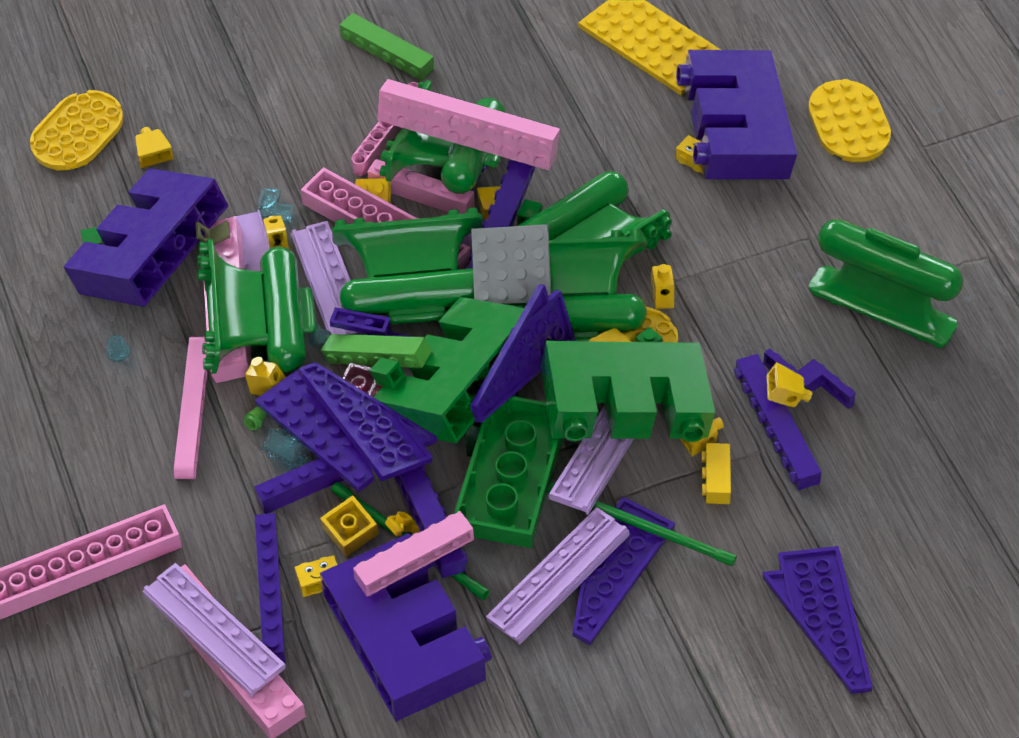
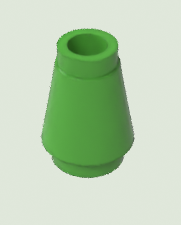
M256 406L245 415L244 424L250 430L259 429L267 414Z

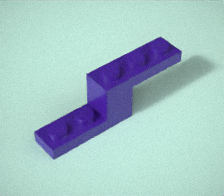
M335 307L329 321L330 327L366 333L367 335L415 337L391 332L389 317Z
M769 348L764 352L763 364L770 370L777 362L804 378L805 389L813 392L821 386L846 408L849 409L854 405L856 393L853 389L846 386L836 375L829 372L823 364L818 363L815 359L797 371L793 365L788 364L782 359L780 354L775 353L772 349Z

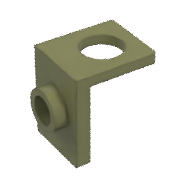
M225 221L212 229H208L201 223L196 222V238L204 243L207 242V239H212L214 245L230 238V223ZM201 229L204 231L206 238L202 236Z

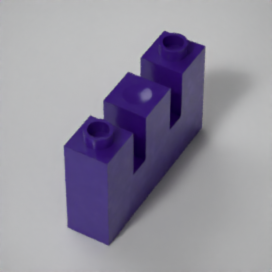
M688 50L685 64H678L676 81L678 86H685L687 99L694 100L691 117L696 139L703 140L702 143L694 144L693 160L695 165H702L705 179H790L797 151L772 51Z
M149 168L128 192L136 208L117 204L96 228L105 245L84 242L63 266L77 292L82 295L145 307L200 241L196 238V222L210 229L229 207L215 178ZM201 229V234H202V236H204L205 233H204V231Z
M409 533L320 572L323 596L395 722L485 681V663L492 660L489 647L482 637L473 640L466 626L457 630L454 606L437 579L429 582L428 569L435 566L434 561L368 597L355 581L353 568L357 564L373 558L379 552L390 549L398 542L407 540L411 537Z

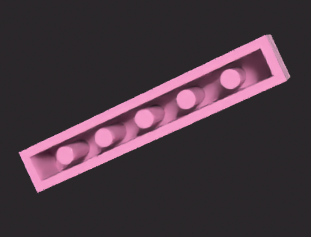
M374 160L367 171L368 179L386 178L380 176V168L382 165H385L384 161ZM405 168L399 171L391 181L392 194L446 212L456 209L459 211V214H465L467 209L474 208L475 206L473 191H468L465 194L452 193L445 188L442 181Z
M461 511L451 514L441 522L432 524L424 531L415 533L407 540L398 542L390 549L379 552L373 558L357 564L353 568L354 579L368 597L473 541V527Z

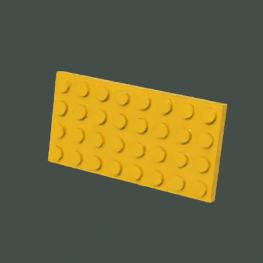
M607 0L578 22V28L680 96L686 90L685 86L677 85L676 71L678 64H685L688 50H721L645 0Z

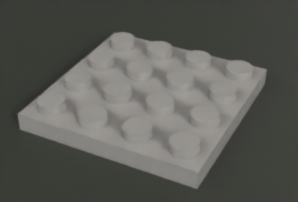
M547 224L471 229L474 299L499 304L528 303L539 284L546 286L548 296L551 294L549 229Z

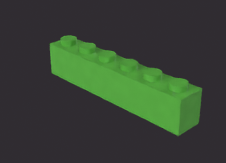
M354 13L350 14L339 24L340 35L344 40L381 58L399 70L405 71L412 77L422 81L435 69L434 56Z
M331 334L321 352L329 364L374 366L382 357L398 361L400 367L422 368L432 350L424 337Z

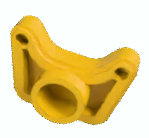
M399 511L397 515L389 516L385 522L389 529L399 537L403 532L420 533L416 522L405 512Z

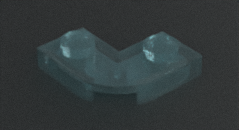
M262 188L258 201L261 216L264 219L269 216H282L284 223H292L295 211L294 205L278 203L281 195L279 189Z

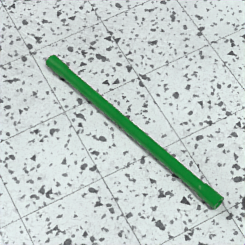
M336 482L332 486L331 492L344 501L354 496L377 524L399 538L385 524L387 520L385 516L358 498L341 483ZM403 532L400 537H402V536H404V535H406V534H408V533H407V532ZM459 573L451 576L481 600H485L488 597L490 590L466 574Z
M555 482L550 483L547 491L548 493H550V491L554 487ZM596 501L592 508L594 510L597 507L614 519L707 555L731 567L736 562L737 555L714 548L602 502Z

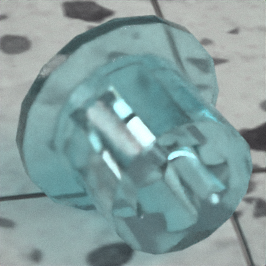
M316 323V331L308 334V346H324L331 335V331L321 329L320 325Z
M119 335L109 338L108 347L106 348L107 357L114 362H120L128 358L131 349L125 343L124 338Z

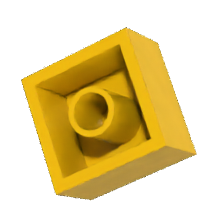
M351 496L320 518L323 530L345 557L379 535L376 522L354 496Z

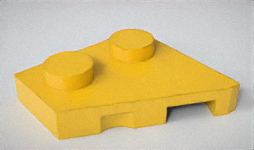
M386 178L356 179L355 185L391 204V182L386 181Z

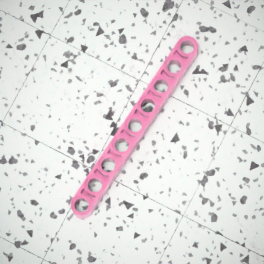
M204 337L189 338L174 461L175 479L196 478L208 370H203V359L206 357L202 354V344L207 343L204 341Z

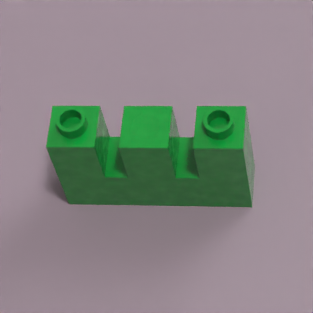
M459 297L439 320L446 338L432 335L425 337L432 352L422 368H410L414 377L405 376L394 389L383 386L373 398L431 432L437 437V440L456 444L475 422L470 405L506 343L511 329L515 327L525 308Z
M546 341L540 368L552 438H566L569 441L592 438L598 413L596 403H604L611 439H650L657 414L655 403H662L669 439H684L688 442H696L706 437L708 439L715 416V409L700 343Z

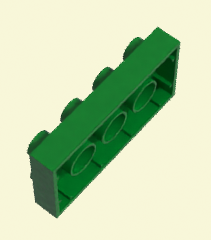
M512 396L482 422L454 512L456 514L461 511L473 527L474 538L532 549L548 494V487L552 480L563 438H552L546 402Z

